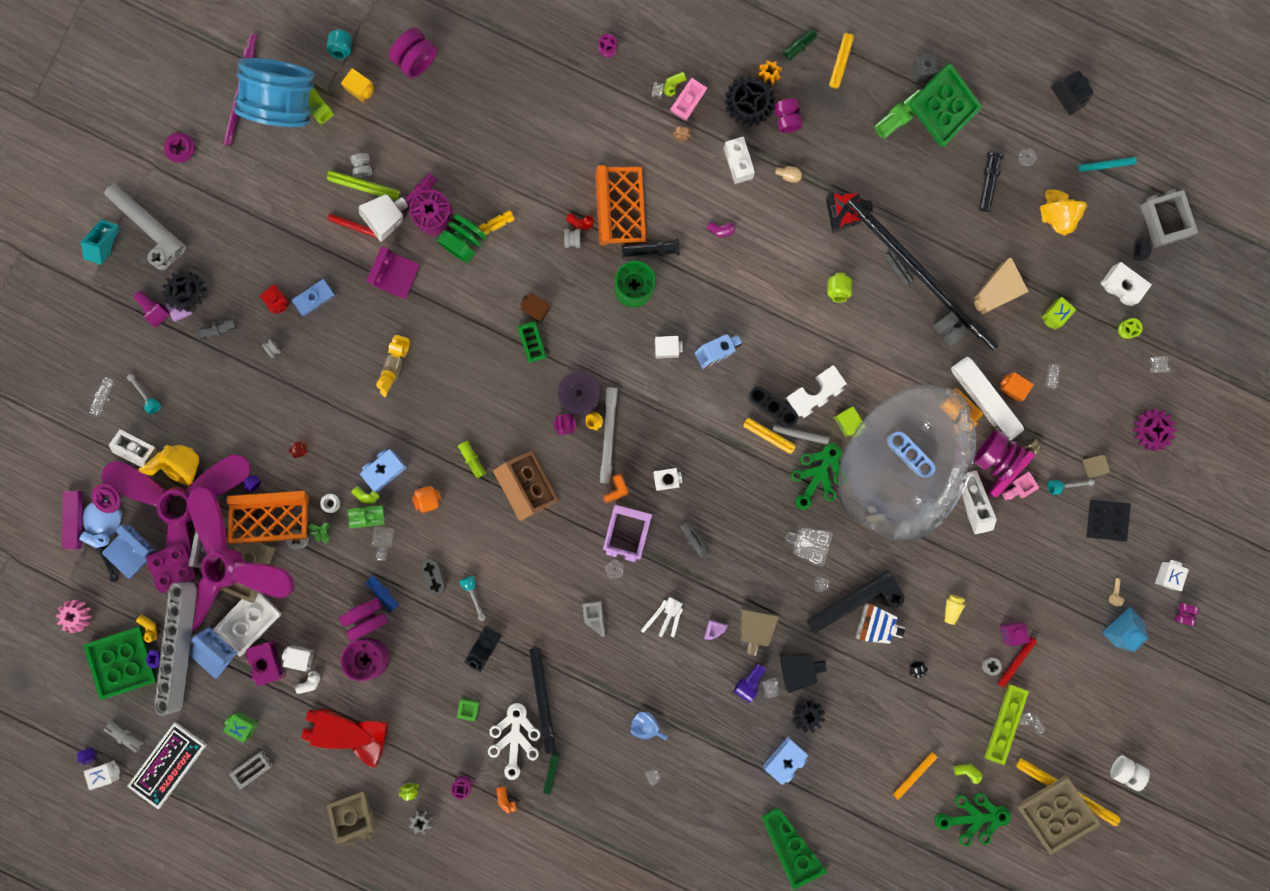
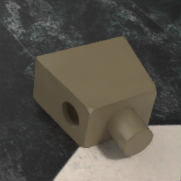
M741 608L740 640L748 642L747 654L757 656L759 645H769L779 616Z

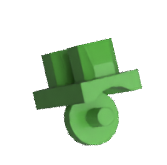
M383 506L347 509L349 529L385 525Z

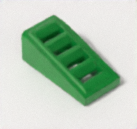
M536 321L517 325L528 363L547 358ZM534 328V331L523 334V330ZM536 335L535 339L525 341L526 337ZM538 342L539 346L528 349L527 345ZM537 350L541 351V353L533 356H530L529 354L530 352H534Z

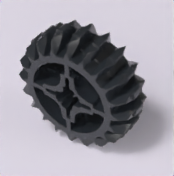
M749 74L747 80L741 76L740 82L735 79L733 85H729V92L725 94V97L728 99H725L724 104L728 105L726 112H731L729 117H736L735 123L741 120L742 126H745L746 122L749 123V127L753 126V122L759 126L760 120L766 122L767 117H771V110L775 108L773 103H775L776 98L772 97L774 90H769L771 85H764L765 79L758 81V75L751 79ZM743 90V98L735 102V96ZM747 98L753 100V104L747 102ZM765 100V107L757 112V104ZM745 109V110H747L750 114L745 113V112H743V111H741V110Z

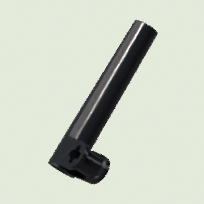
M886 570L806 622L815 634L879 595L882 596L885 603L890 607H900L903 605L905 597L890 571ZM892 594L898 595L897 603L891 602Z

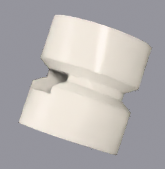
M1122 755L1115 760L1110 775L1111 778L1123 784L1125 783L1126 786L1136 791H1141L1149 780L1150 771Z

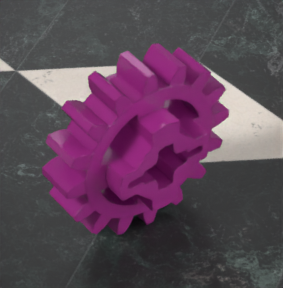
M1157 409L1151 410V412L1144 411V415H1138L1137 417L1140 421H1135L1133 424L1137 428L1132 429V432H1137V435L1133 438L1140 440L1138 445L1145 444L1144 449H1152V451L1166 449L1165 445H1172L1170 439H1176V436L1172 435V433L1176 432L1177 429L1172 427L1176 422H1170L1171 415L1164 416L1165 411L1158 412Z

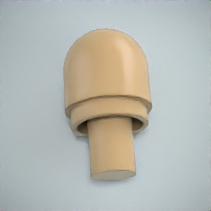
M786 166L785 169L776 168L775 174L783 176L785 181L796 183L802 178V172L799 168Z

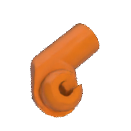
M506 787L496 788L499 806L507 814L516 812L517 804L514 801H508Z

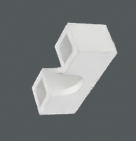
M834 365L815 378L820 385V391L817 395H809L801 387L784 399L788 406L796 411L798 417L802 415L805 418L813 412L811 408L816 405L821 407L828 402L827 397L832 394L837 396L844 391L843 386L847 383Z

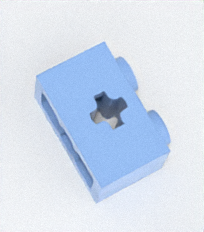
M385 449L377 455L378 459L373 463H367L360 473L361 477L374 492H379L408 468L391 449L388 451ZM380 466H386L384 468L385 473H379L381 470Z
M787 737L763 767L783 785L785 782L788 783L795 775L794 772L798 767L801 768L805 765L808 755L792 739ZM783 760H789L791 763L789 765L784 764Z

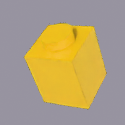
M353 68L341 82L346 91L363 103L372 96L374 91L371 81Z

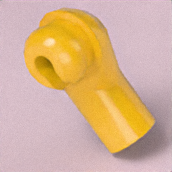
M141 614L136 622L145 628V636L143 638L146 642L150 643L156 640L158 636L157 624Z

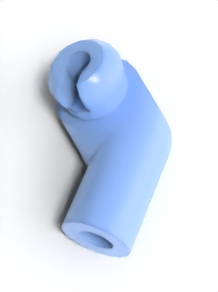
M85 531L79 539L95 548L106 546L110 541L106 534L93 536Z

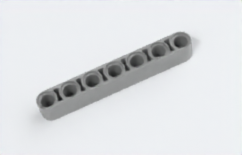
M190 581L174 583L169 589L155 699V710L161 716L178 712L183 706L197 595L196 585Z

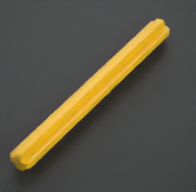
M1022 758L1016 763L1018 769L1047 786L1058 780ZM1079 793L1093 814L1113 826L1119 824L1121 818Z

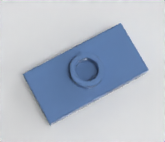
M322 279L292 299V301L304 317L333 298L335 294L327 282Z

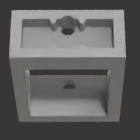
M1176 189L1165 192V196L1162 197L1153 195L1146 198L1147 202L1140 205L1154 248L1189 238L1198 233L1184 190L1176 192ZM1174 199L1184 230L1164 235L1155 205Z

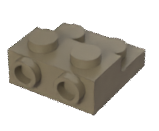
M365 792L327 805L335 844L342 845L343 847L351 846L354 844V840L361 838V840L372 838V833L377 832L373 812H370Z

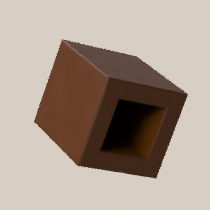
M532 293L528 296L525 295L520 303L522 306L520 308L521 311L539 323H542L551 309L550 304Z

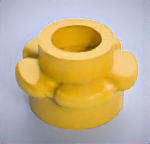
M591 412L586 416V425L589 429L598 430L601 428L603 418L598 412Z

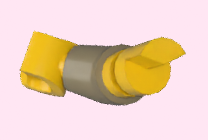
M394 335L392 343L389 345L388 353L391 356H387L380 372L381 376L377 382V387L384 397L387 396L392 383L397 381L400 375L403 360L400 357H406L410 346V339Z

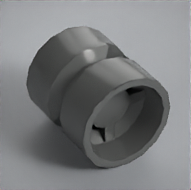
M953 311L949 312L932 326L939 335H943V341L948 347L955 344L969 332L963 323H958L959 319Z

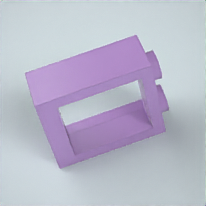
M614 505L603 547L606 555L617 557V554L624 555L625 560L636 562V559L640 560L652 514ZM617 514L645 521L637 553L609 546Z

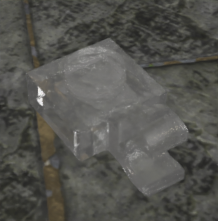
M374 526L372 546H378L376 560L386 561L387 547L393 548L395 529Z

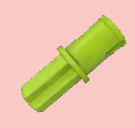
M469 441L458 445L457 447L466 460L465 464L468 463L476 478L482 477L486 471L478 459L479 456L475 454L470 446Z

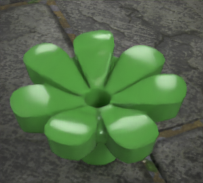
M324 522L321 526L314 524L308 526L310 529L308 532L313 536L316 535L314 538L316 541L320 542L322 540L324 543H327L330 540V537L327 535V530L330 527L328 523Z

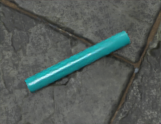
M1136 157L1080 164L1078 165V171L1085 172L1135 165L1137 159Z

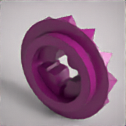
M174 133L166 139L164 153L168 159L175 163H185L186 160L191 159L192 154L195 152V144L188 135ZM182 144V146L186 150H180V152L178 153V150H176L174 147H180V145Z
M102 483L97 485L91 494L96 508L104 513L117 511L123 503L120 500L122 495L117 493L118 488H113L111 484L106 485ZM106 495H110V498H109L108 501H104L105 498H106Z

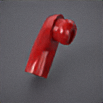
M570 213L565 219L575 229L580 230L590 229L594 224V218L589 215L578 219Z

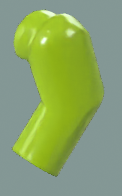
M359 486L355 487L351 492L364 504H375L376 500L380 497L374 491L366 494Z

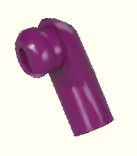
M711 221L706 229L717 237L724 238L731 236L736 227L733 223L718 226Z

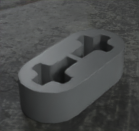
M433 559L424 561L421 565V572L429 593L432 595L443 593L446 584L438 562ZM429 562L431 565H435V569H433L434 576L431 575L430 571H426ZM433 578H435L436 583H441L438 592L436 589H432L434 585Z

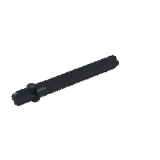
M539 647L529 649L542 730L540 737L543 738L545 753L552 754L556 752L554 739L556 733L553 732L541 650Z

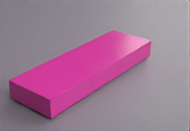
M1026 451L1017 469L1006 480L1001 481L998 479L986 494L990 498L998 497L1035 455L1031 451Z

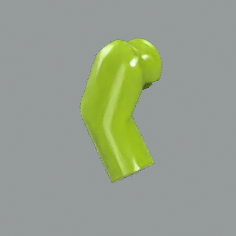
M683 72L667 78L664 86L665 95H675L677 84L686 81Z
M972 764L953 766L955 776L966 774L970 777L972 783L979 784L981 782L982 773Z

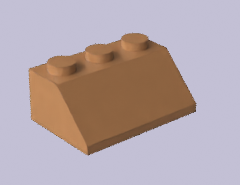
M533 451L507 461L493 470L519 521L559 501Z

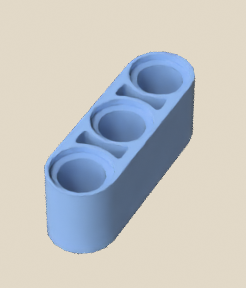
M903 432L891 433L887 437L888 446L919 477H930L935 472L933 462ZM896 435L901 438L899 446L893 443V438ZM909 449L915 452V457L912 460H909L906 455ZM923 463L927 464L929 468L926 474H923L920 470Z

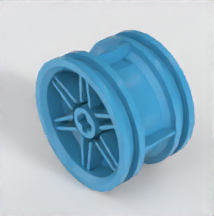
M242 58L238 60V67L240 68L237 70L239 90L235 96L237 104L234 107V112L237 115L251 121L283 127H302L310 124L309 115L311 114V107L308 106L310 90L314 88L312 80L315 78V73L296 64L272 59Z

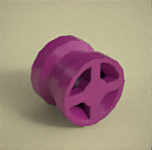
M604 34L599 38L600 54L607 58L614 56L617 52L616 38L612 34Z

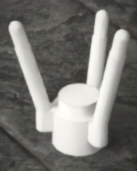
M670 597L667 601L664 600L660 608L642 628L641 632L644 633L664 608H666L664 612L668 615L659 636H663L673 616L675 620L671 637H674L680 614L683 610L681 609L683 604Z

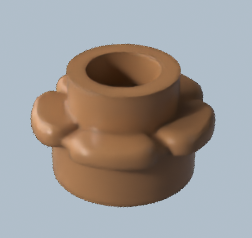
M676 127L673 135L676 136L678 141H687V138H691V130L685 127Z

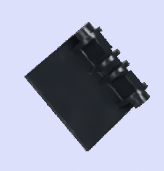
M1090 499L1086 537L1127 542L1131 503Z

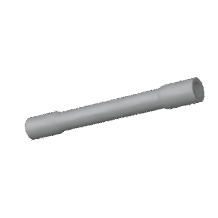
M607 387L605 429L600 469V483L610 484L615 409L618 388Z

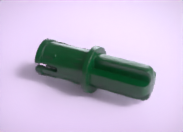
M809 29L799 39L795 38L794 43L782 51L784 57L791 61L798 53L805 51V47L817 38L816 32Z

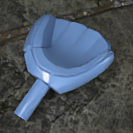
M647 711L640 712L633 718L630 730L633 736L640 739H650L656 735L664 740L668 738L667 735L659 731V725L651 713Z

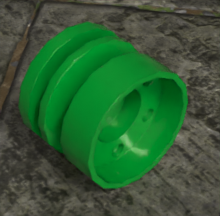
M454 213L452 219L457 225L449 221L447 224L453 230L452 233L442 230L436 238V242L452 255L469 264L475 256V252L470 246L473 245L481 248L482 245L476 238L485 242L487 236L472 221Z
M630 261L618 269L615 277L614 292L621 304L637 308L649 302L653 295L656 280L654 272L649 265L641 261ZM632 284H635V286L637 287L636 290H633V288L631 287Z

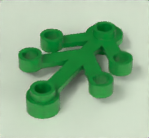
M827 444L822 452L811 455L803 454L800 457V462L803 465H809L812 461L824 460L818 467L803 471L795 470L791 473L790 477L794 482H799L802 478L814 476L804 494L799 495L795 499V505L798 509L806 510L810 507V498L820 481H822L824 489V499L826 501H833L836 498V493L831 488L827 473L830 463L834 472V483L841 485L846 480L845 475L841 473L838 462L842 451L837 444ZM831 449L835 450V456H830L829 451ZM804 456L809 457L808 463L803 462ZM795 472L800 474V478L798 480L794 479L793 474ZM838 475L842 476L843 479L840 483L836 481ZM828 492L833 494L832 499L827 498ZM801 499H806L807 504L805 506L800 504Z
M978 792L974 795L975 803L984 806L991 812L982 814L968 802L964 795L958 794L954 799L955 804L967 810L971 815L949 817L945 813H938L934 818V823L941 830H947L951 825L971 824L966 832L959 836L960 844L964 847H969L972 844L971 838L984 822H991L985 831L978 834V840L983 845H988L991 842V835L999 826H1006L1010 822V811L1004 806L995 807L987 800L983 793ZM979 796H983V800L981 802L977 801ZM960 798H964L962 804H958ZM1000 814L1005 815L1002 820L999 819ZM946 819V825H941V821ZM984 835H987L986 841H982ZM964 837H968V841L966 843L962 842Z

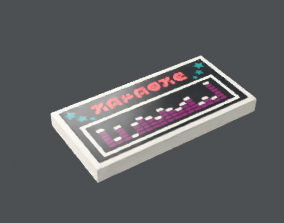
M175 722L127 787L155 808L160 809L207 744L178 722Z

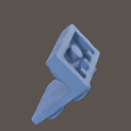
M120 525L115 530L119 535L102 554L130 579L146 564L147 560L145 557L156 553L157 550L131 525Z
M210 627L194 636L192 642L195 645L189 652V656L215 679L220 677L237 654Z

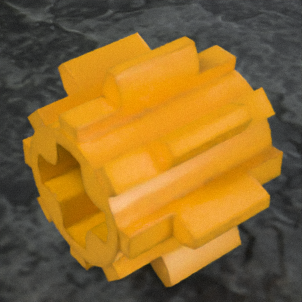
M767 60L766 65H760L759 70L761 72L758 74V78L765 79L764 84L769 83L772 86L774 81L780 80L781 76L779 73L782 68L777 67V61L772 63Z

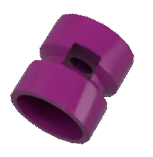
M786 99L774 105L775 114L779 117L777 124L780 133H790L803 128L802 117L798 114L800 112L798 99Z

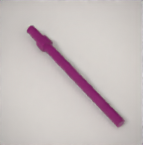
M250 34L247 48H244V58H255L256 35ZM238 81V85H237V89H236L235 96L238 94L239 81ZM235 98L223 143L227 146L232 144L238 115L234 112V107L237 104Z

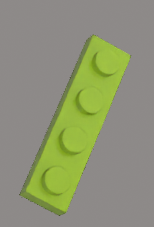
M1008 684L984 758L1005 765L1029 691Z

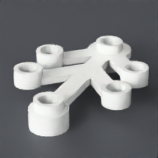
M520 703L512 704L507 710V717L490 729V735L493 738H497L501 735L502 730L512 723V730L497 744L491 745L488 749L489 756L497 757L500 751L510 743L509 764L504 770L505 776L510 780L516 779L521 771L520 766L517 764L518 743L527 752L528 759L536 760L539 755L538 749L533 747L519 731L521 724L529 732L528 736L532 741H536L540 737V730L535 728L526 718V708ZM518 710L520 712V716H514L513 711ZM494 728H497L499 730V734H493L492 730ZM536 731L538 736L532 737L531 732ZM496 748L498 753H491V749ZM535 751L537 755L531 757L529 752ZM509 769H514L516 774L510 775Z

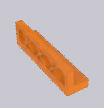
M621 475L613 477L618 491L604 496L606 503L628 494Z

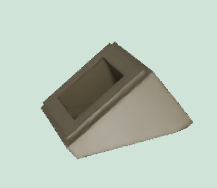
M1105 454L1082 460L1087 478L1110 473Z

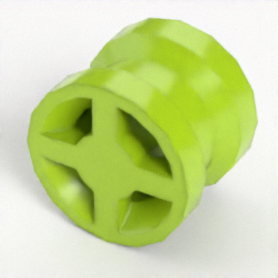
M1135 318L1125 320L1119 324L1118 334L1123 339L1137 337L1142 332V323Z

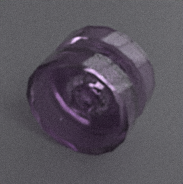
M573 372L562 379L558 386L557 395L560 404L567 412L583 416L590 414L596 409L600 402L601 393L598 383L593 376L585 372ZM578 390H581L583 393L581 397L575 395L578 393Z

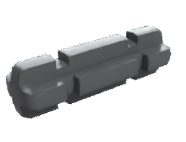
M892 251L888 252L885 258L888 262H891V267L898 277H901L902 283L907 285L912 282L913 277L910 273H907L908 270L903 262Z

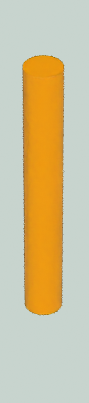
M931 752L893 795L899 800L938 757Z

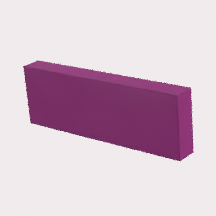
M63 491L62 549H82V541L79 539L82 535L83 491Z

